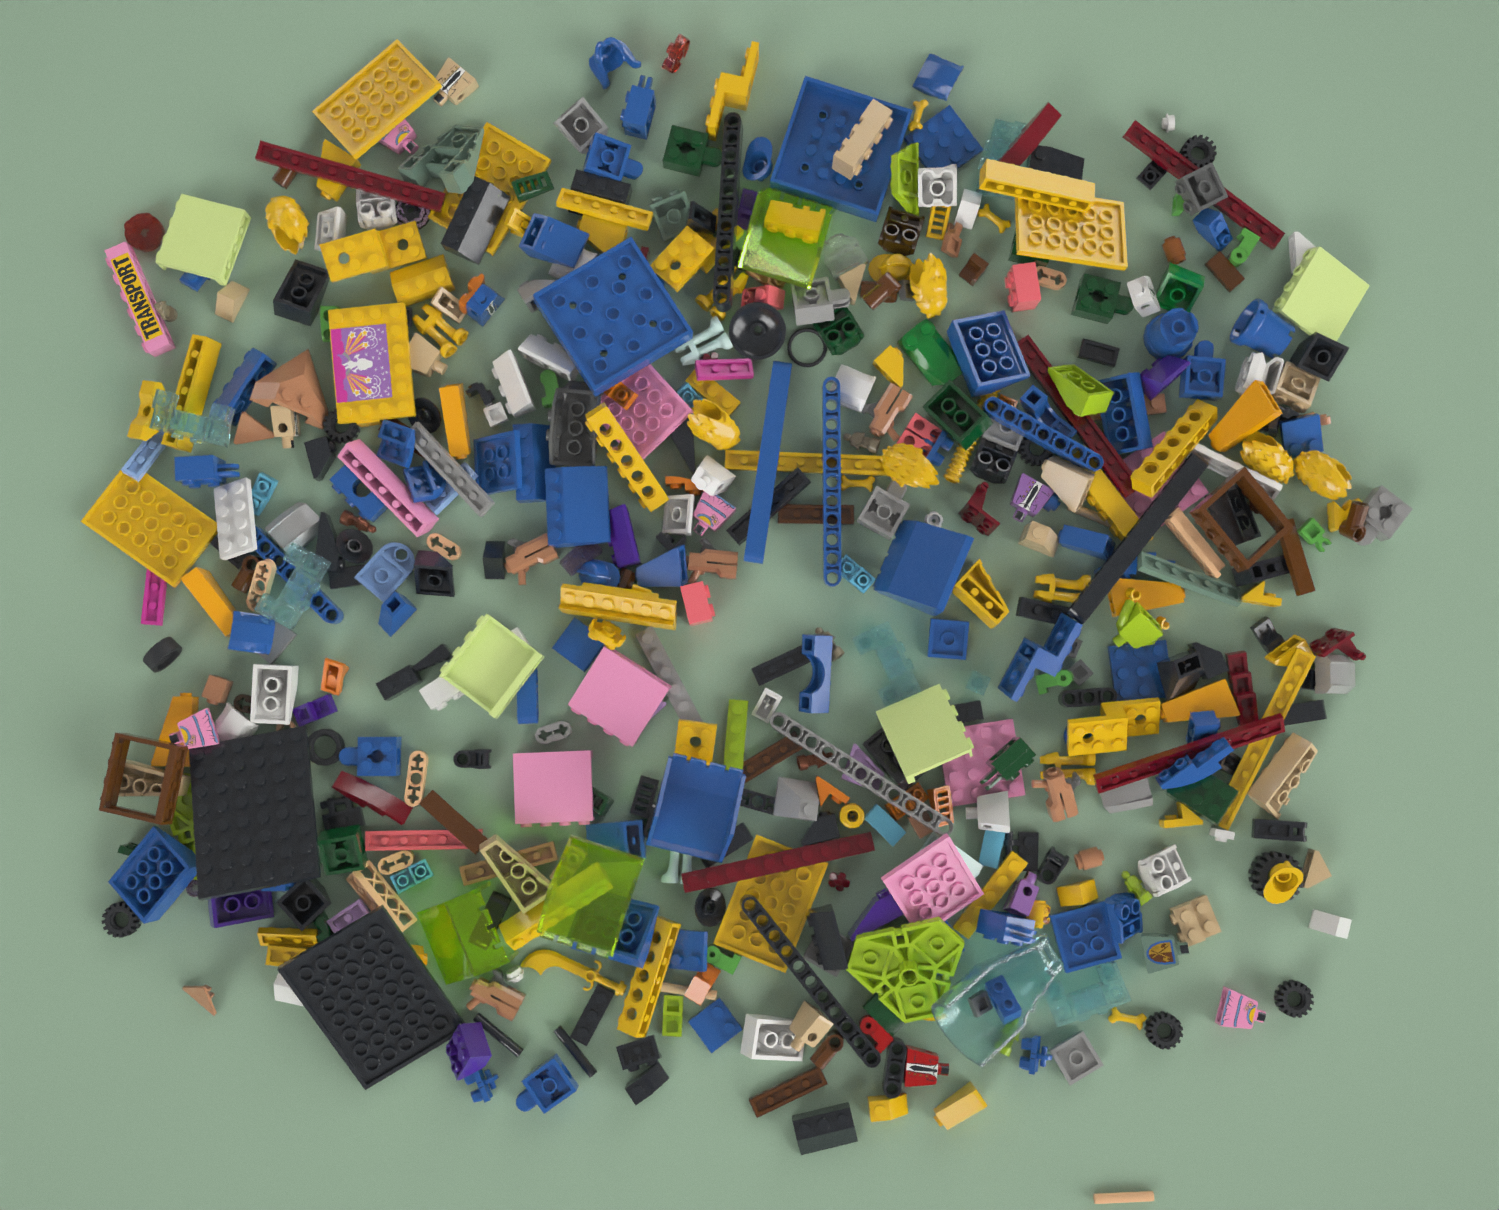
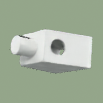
M1142 276L1127 282L1134 308L1142 317L1161 311L1150 277Z
M706 455L692 476L691 481L698 489L714 496L726 492L736 476Z
M1008 791L978 796L977 807H966V819H978V829L1010 833Z

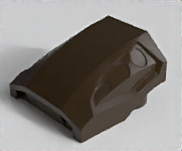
M889 206L878 245L886 252L902 254L904 256L913 255L925 217L899 211Z

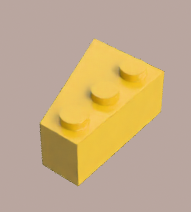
M770 200L764 219V228L772 233H784L789 238H800L808 244H817L824 225L826 210L820 209V212L810 211L808 206L799 209L793 207L791 203Z
M979 558L955 583L952 593L992 629L1010 611L998 590L996 591L991 582V577L989 574L987 575Z

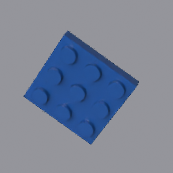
M950 105L922 124V129H915L904 138L907 145L919 143V160L925 168H940L957 164V169H959L983 151L981 145Z
M512 430L473 439L475 472L478 475L475 481L487 495L523 488L520 431Z
M1159 640L1153 645L1141 646L1137 649L1133 648L1130 644H1123L1120 647L1117 645L1108 646L1112 686L1118 695L1116 701L1159 697V699L1166 698L1157 667V662L1169 658L1166 640Z
M1105 900L1050 915V922L1065 973L1122 958L1119 944L1114 937Z

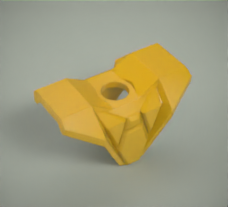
M143 380L139 391L140 407L137 417L130 424L127 437L147 441L159 431L165 430L172 403L162 383Z

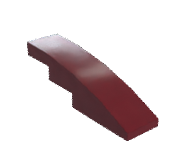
M1047 102L1021 130L1022 133L1008 146L1009 149L998 161L1020 166L1062 115Z
M1242 650L1226 653L1225 658L1229 668L1227 673L1230 691L1240 715L1236 716L1238 726L1259 720L1256 693L1253 691L1252 676L1248 670L1247 652Z
M344 771L340 772L331 786L363 808L367 806L382 817L386 815L400 825L405 823L413 807L408 806L405 802L385 790Z

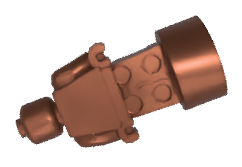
M344 510L340 516L339 523L347 527L353 525L359 531H369L371 533L377 531L376 526L370 525L361 516H354V513L348 510Z
M824 750L822 752L825 758H830L834 754L832 752L825 753ZM813 754L796 756L800 771L814 765L819 769L827 764Z

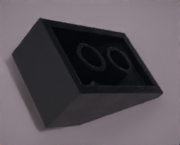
M1038 145L1028 156L1026 168L1082 180L1085 158L1053 147Z
M295 259L273 299L274 315L311 326L318 314L330 279L327 269Z
M883 728L879 729L862 744L898 787L906 790L913 784L907 783ZM926 772L915 776V781L918 780Z

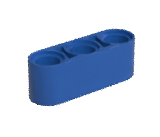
M537 668L517 693L518 724H538Z

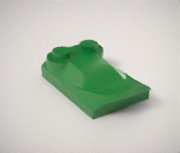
M927 318L917 324L897 342L898 346L932 387L935 385L944 386L949 380L954 381L962 374L954 351L935 329V325Z

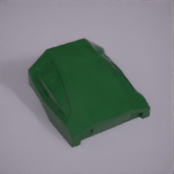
M847 307L834 309V320L812 323L831 355L844 354L858 346L865 337L862 329Z

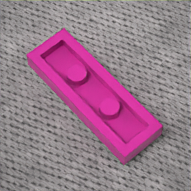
M749 358L695 361L697 381L753 379L754 377L752 359Z
M148 569L146 571L141 624L163 626L167 582Z

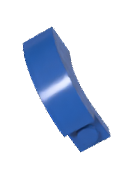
M1034 385L1020 398V404L1025 413L1032 415L1036 420L1071 439L1077 433L1076 429L1054 412L1048 403V396ZM1056 440L1063 446V442L1061 440Z

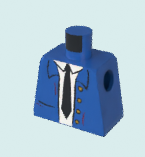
M482 284L466 303L467 314L483 327L505 298L491 287Z

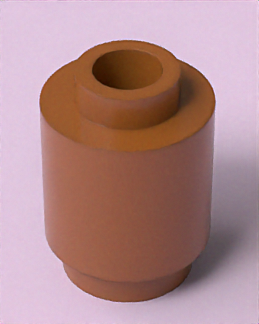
M1171 236L1166 238L1162 248L1167 261L1176 265L1186 260V252L1180 237Z

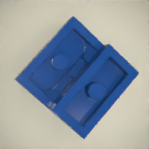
M386 419L383 420L378 434L382 441L376 456L410 468L415 446V430Z
M574 617L552 649L586 672L605 645L598 640L589 638L588 626Z

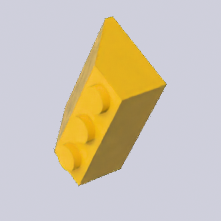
M444 254L390 272L391 284L397 302H404L406 307L433 298L440 287H443L448 292L456 290Z

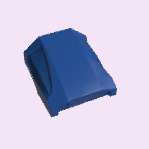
M929 54L912 87L928 96L947 101L964 66H959L942 59L935 54Z
M233 611L231 634L227 649L269 655L274 637L275 616Z
M1116 893L1105 899L1107 913L1117 943L1122 944L1129 937L1143 932L1140 901L1135 899L1134 893Z

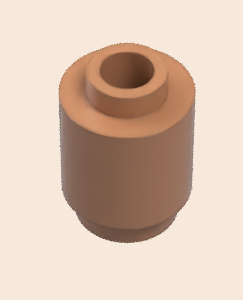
M1095 846L1078 851V854L1074 855V860L1078 870H1087L1101 866L1102 861H1104V855L1102 850H1098Z

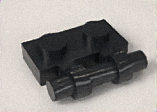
M346 796L330 797L326 801L320 802L321 809L328 808L329 814L322 815L325 830L358 824L360 826L366 825L362 807H354L353 801ZM346 805V810L337 812L336 806Z
M1013 831L1005 833L1003 844L1005 845V856H1003V861L1013 851V846L1016 845L1018 846V855L1028 862L1023 871L1038 872L1039 833L1018 831V839H1013Z

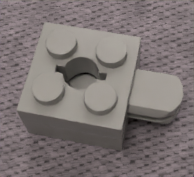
M828 277L790 282L797 326L834 320V309L850 305L849 290L846 288L830 290Z
M892 480L886 491L876 486L857 522L890 541L910 506L909 503L902 500L907 491V485L904 484L903 487H900L896 481Z
M1381 485L1373 488L1363 501L1369 504L1363 525L1366 528V535L1360 542L1356 543L1365 546L1371 544L1375 538L1379 541L1390 539L1412 511V508Z

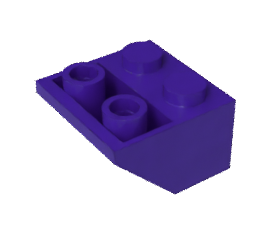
M481 1022L459 1024L446 1045V1054L450 1058L451 1070L455 1074L456 1081L484 1068L492 1056Z

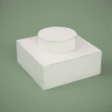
M501 402L483 409L491 428L509 420Z
M1210 827L1209 835L1215 836L1216 841L1227 843V839L1234 840L1235 832Z

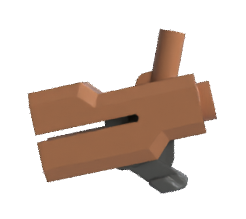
M893 383L889 384L878 402L865 404L862 414L869 413L874 418L869 425L870 433L880 437V435L884 436L887 432L895 442L900 437L893 428V420L898 413L905 411L913 396L902 390L891 407L901 389Z
M547 533L529 542H522L513 538L507 544L513 546L514 554L505 558L504 566L508 573L518 574L519 585H526V572L529 571L530 567L538 563L546 565L559 559L555 547L548 545Z
M700 539L699 542L702 544L700 553L690 552L689 556H686L688 571H693L688 579L689 584L695 583L699 575H704L705 572L716 573L723 579L736 580L738 552L714 549L707 539Z
M1051 767L1043 772L1044 780H1032V788H1044L1048 793L1049 797L1046 800V806L1053 822L1066 819L1064 810L1066 811L1067 818L1078 814L1074 789L1080 785L1081 780L1075 771L1072 773V777L1065 778L1059 767Z
M498 968L493 969L494 976L490 981L483 977H480L478 980L474 979L469 988L472 990L470 995L474 996V998L466 1004L467 1008L471 1011L480 1002L483 1004L487 1003L496 1008L498 1015L513 1021L526 994L507 985L504 981L502 970Z

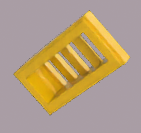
M931 206L925 237L943 240L947 230L951 206H937L946 208L945 212L935 210L936 206ZM934 214L944 215V219L935 218ZM933 221L943 223V226L941 227L932 224ZM931 229L941 230L942 232L941 234L932 233Z

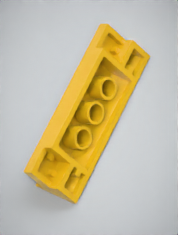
M583 582L582 586L562 583L559 605L562 613L676 630L677 601L659 598L658 593Z

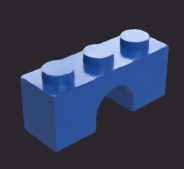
M346 465L329 479L333 483L331 487L338 494L343 493L347 497L345 501L352 508L356 506L360 510L358 514L363 519L375 522L388 509L372 491L365 497L358 496L357 487L362 481Z

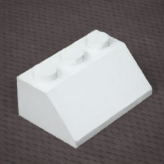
M530 334L518 348L524 359L546 370H552L557 376L567 381H575L579 373L566 351H564L563 346L557 343L553 345L548 343L547 338L537 334L535 336Z
M510 349L492 362L494 365L492 372L495 379L499 378L501 385L498 388L502 397L506 396L508 403H505L508 413L513 414L517 418L537 409L517 358Z

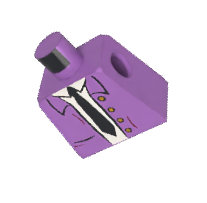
M1022 473L1018 478L1010 501V505L1017 508L1012 518L1023 522L1027 514L1034 517L1054 491Z
M1026 871L1023 879L1016 880L1002 909L1022 917L1029 916L1039 891V887L1034 885L1037 875Z

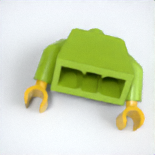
M1134 588L1127 589L1126 596L1129 599L1125 601L1116 622L1119 634L1112 639L1118 647L1126 642L1136 649L1141 646L1153 645L1163 635L1162 629L1166 630L1170 627L1169 623L1165 621L1166 618L1159 616L1155 620L1138 602H1134V600H1138L1141 597V593L1138 591L1133 595Z

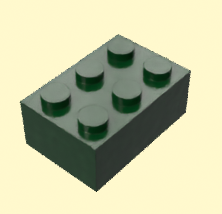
M951 380L922 406L927 414L965 450L993 424L989 416Z
M1213 775L1189 785L1166 790L1167 796L1184 804L1188 809L1217 827L1239 794L1238 790Z

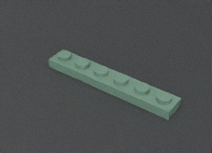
M1143 551L1137 556L1138 571L1235 607L1241 604V588Z

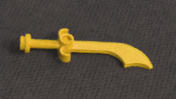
M547 949L532 952L520 965L522 968H533L540 975L549 967H560L590 982L591 986L589 988L586 986L582 988L585 991L592 989L594 981L614 989L616 996H623L628 986L622 980L618 984L602 975L600 976L598 971L601 970L602 963L599 960L594 961V963L599 965L598 969L589 968Z

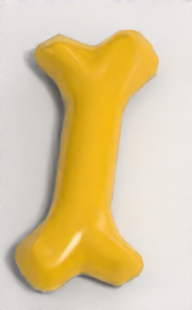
M926 99L920 102H913L916 110L912 122L907 127L909 131L923 128L920 120L924 108L929 104Z
M989 203L984 204L983 209H979L977 212L978 217H986L995 223L999 228L1000 234L1004 233L1006 228L1011 227L1010 220H1003L991 212Z
M842 475L841 491H845L849 487H865L869 492H872V484L875 482V478L871 475L864 480H850L845 475Z
M1115 1006L1112 1008V1014L1108 1017L1111 1023L1116 1021L1133 1023L1137 1026L1138 1030L1143 1028V1022L1147 1019L1143 1013L1137 1016L1121 1013Z

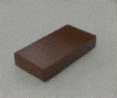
M1221 251L1204 264L1229 293L1245 280Z

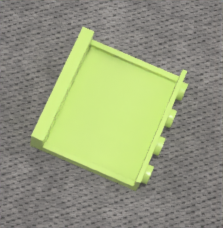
M181 194L180 199L176 202L173 217L169 220L167 233L163 236L161 249L157 252L156 263L163 270H166L167 267L214 279L219 285L226 286L251 217L244 209Z
M1322 247L1310 248L1303 254L1301 263L1294 269V275L1284 286V291L1275 301L1272 311L1276 314H1282L1309 336L1318 332L1337 341L1370 285Z
M486 614L477 620V627L474 631H469L464 637V644L454 650L451 661L449 663L446 662L441 667L440 671L442 673L439 677L444 678L489 712V715L498 719L545 656L492 616Z
M940 684L876 711L880 724L908 784L915 782V776L969 753L970 757L973 756L971 750L974 748L970 737H965L964 732H966L962 721H957V710L954 705L950 706L948 702L950 696L946 689L942 690Z

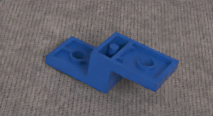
M1061 613L1044 646L1024 637L997 688L1010 699L1018 702L1025 692L1028 681L1033 678L1035 668L1055 677L1062 669L1063 661L1071 652L1072 645L1075 639L1079 637L1083 625L1068 615Z

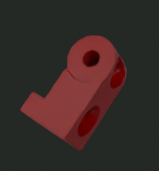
M864 1015L859 1020L861 1031L869 1034L876 1041L874 1047L881 1054L894 1040L893 1036L871 1015Z

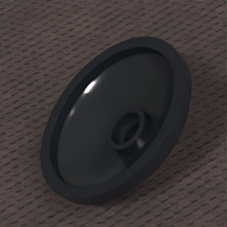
M752 302L739 308L733 315L729 325V337L733 347L744 357L753 360H762L773 356L782 347L786 336V325L780 312L773 306L763 302ZM760 326L762 330L761 332H756L754 328Z

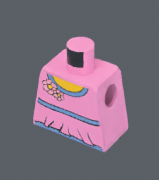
M406 119L378 141L398 155L405 149L412 155L419 148L414 142L417 135Z
M704 491L693 513V517L698 520L693 531L700 536H703L708 528L716 532L736 512V507L720 496H711Z
M209 708L203 709L178 722L179 731L169 734L171 743L179 744L184 742L188 749L220 743Z
M1223 986L1215 1023L1223 1027L1252 1029L1254 1021L1262 1023L1265 1021L1266 1012L1257 1009L1258 1002L1254 999Z

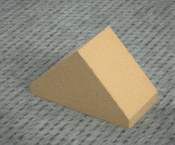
M865 264L853 268L838 278L841 288H846L850 292L851 305H855L866 267Z
M231 281L217 292L215 314L233 323L250 289Z
M440 287L430 303L440 310L442 314L460 324L465 315L459 309V299L443 287Z
M1308 848L1302 868L1304 880L1301 883L1307 889L1332 876L1320 852Z

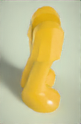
M744 272L734 280L733 297L736 293L741 294L746 286L749 276ZM724 280L720 282V285H725L728 281ZM713 289L706 296L702 294L697 295L695 302L704 311L708 312L710 310L711 316H717L719 321L725 319L726 312H719L715 305L712 307L714 303ZM720 299L719 303H724L727 299Z
M425 303L421 309L429 317L424 320L416 314L412 321L421 334H428L439 344L441 356L445 359L449 358L457 351V347L435 329L436 325L458 346L463 345L469 332L464 328L456 330L442 318L443 314L440 310Z
M1054 574L1035 576V583L1050 586L1049 591L1034 590L1033 597L1047 603H1051L1052 600L1073 603L1080 593L1055 591V588L1083 591L1091 581V575H1082L1078 580L1055 578Z
M1053 752L1040 756V764H1055V767L1060 769L1061 765L1095 766L1096 754L1059 756L1058 752ZM1095 768L1061 769L1065 778L1072 777V773L1075 771L1080 779H1083L1088 785H1095L1093 775L1096 774ZM1040 771V778L1044 780V771Z

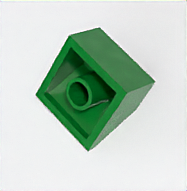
M1170 262L1156 291L1159 306L1168 311L1175 308H1183L1184 311L1190 313L1204 287L1205 276Z

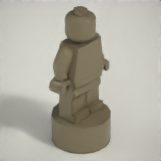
M166 301L155 303L154 307L162 319L167 322H173L177 319L178 313L176 309L166 305Z
M854 432L852 436L849 433L844 434V440L850 441V445L854 446L857 450L862 447L871 453H877L881 439L865 437L864 432Z
M817 627L815 630L816 634L833 636L828 631L824 632L821 627ZM832 640V662L843 656L845 652Z

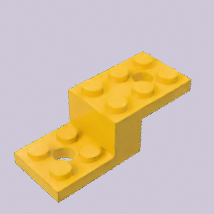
M752 41L751 47H747L745 53L746 61L745 65L742 66L740 76L721 72L720 78H716L714 85L715 95L711 97L710 114H707L705 122L709 140H717L725 106L747 111L759 61V42Z
M715 208L712 213L717 216L715 231H717L718 209ZM738 225L736 242L744 234V230ZM686 226L650 266L662 281L675 292H678L699 269L707 274L715 266L716 237H713V234L695 232L689 226ZM726 227L723 231H728L731 228ZM725 245L722 249H727L730 245ZM675 262L681 264L677 270L671 269V265Z
M416 221L381 231L372 229L319 244L332 283L368 272L375 274L428 259ZM400 240H407L408 248L406 250L399 249L398 243ZM343 253L349 255V261L346 264H342L339 260L340 255Z
M1159 697L1101 703L1100 716L1067 719L1068 756L1127 751V737L1159 734L1161 703ZM1138 715H1144L1141 720H1135ZM1087 733L1092 734V736L1087 739L1083 738V736Z
M679 719L674 753L687 756L686 760L690 761L691 757L705 760L706 765L709 766L713 760L717 724ZM692 737H699L701 743L698 746H693L690 743Z

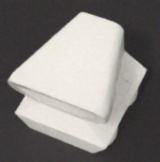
M957 164L940 168H918L919 207L957 206Z
M1252 352L1250 357H1246L1242 363L1235 392H1238L1241 396L1252 382L1259 380L1265 383L1271 395L1274 394L1284 360L1275 357L1266 363L1263 352L1258 354Z

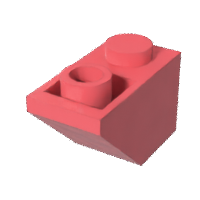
M772 285L745 288L742 292L741 307L752 302H763L777 310H781L784 308L785 290Z

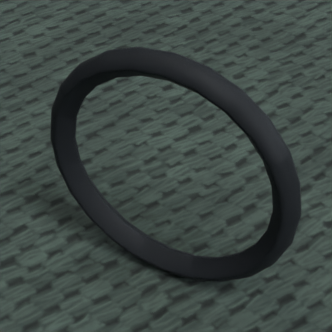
M803 328L791 335L787 344V351L791 360L797 365L813 367L824 359L827 346L815 329ZM811 332L821 339L823 352L817 361L802 363L793 356L791 344L793 339L800 333Z

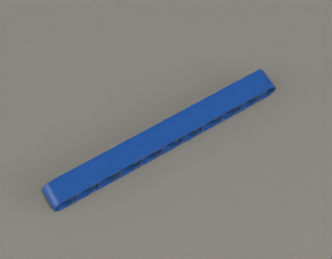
M773 361L744 554L745 562L763 564L792 370V363Z
M835 377L826 378L822 385L823 581L828 587H835L841 581L840 382ZM834 383L836 390H827L826 384ZM834 402L836 409H827L826 403ZM834 421L836 428L832 430L827 428L826 422ZM830 439L834 440L837 444L833 449L828 448L826 442ZM834 459L837 465L834 468H830L827 466L826 461ZM834 478L837 481V485L830 487L827 485L826 480ZM828 497H834L837 500V504L829 506L826 500ZM827 517H836L837 524L833 526L829 525L827 523ZM827 536H836L837 543L830 545L827 542ZM829 554L836 555L837 562L835 564L828 563L827 556ZM829 573L836 574V583L828 582L827 575Z

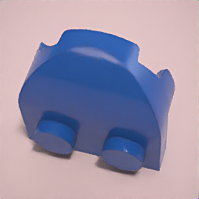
M423 461L422 466L403 469V475L413 503L434 500L444 492L447 481L428 461Z

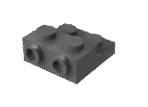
M1212 162L1175 181V191L1178 195L1182 196L1184 201L1183 208L1191 216L1228 197Z

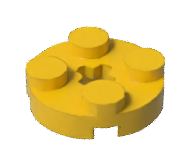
M598 618L591 621L588 626L589 638L604 643L605 647L610 650H615L616 647L623 645L626 635L622 636L620 634L622 630L618 626L607 620H603L602 623L597 622Z

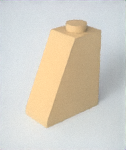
M1055 455L1045 459L1041 467L1043 470L1041 474L1042 479L1067 507L1076 513L1082 508L1095 474Z
M1031 521L1024 526L1018 544L1054 558L1059 545V537L1050 527Z

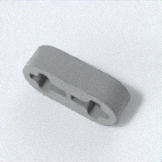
M565 721L556 722L539 728L535 733V738L541 744H548L569 737L572 727ZM561 724L568 728L565 731V735L562 733L555 734L554 730L560 729ZM542 730L545 732L552 731L553 735L548 736L546 741L539 737L542 734Z

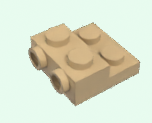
M1286 361L1283 364L1276 391L1272 396L1277 401V404H1286L1298 413H1305L1312 404L1320 378Z
M1205 894L1169 908L1171 913L1169 919L1173 926L1176 925L1178 930L1176 935L1180 943L1188 942L1190 947L1205 941L1207 937L1222 932L1208 897Z

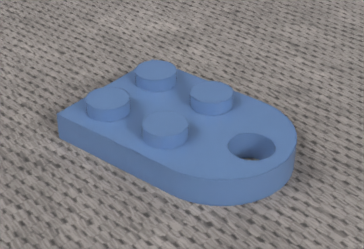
M388 543L370 559L354 578L384 603L412 573L415 561L414 555L402 543ZM397 551H406L407 557L404 560L398 559L396 557Z

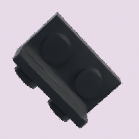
M655 1035L616 1047L622 1070L628 1069L629 1073L639 1070V1065L647 1063V1067L659 1063L658 1059L662 1058Z

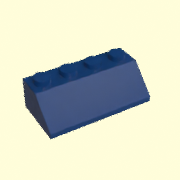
M252 348L251 351L245 354L241 366L235 369L231 381L223 387L221 396L213 402L211 412L236 427L241 412H246L252 403L249 399L255 382L271 373L277 363L264 353Z
M1140 372L1098 380L1114 392L1106 412L1101 413L1104 435L1117 453L1122 454L1152 448L1153 443Z
M535 423L513 424V430L520 431L523 488L516 489V499L519 503L546 502L545 469L556 468V465L549 464V441L546 440V431L550 429V425Z

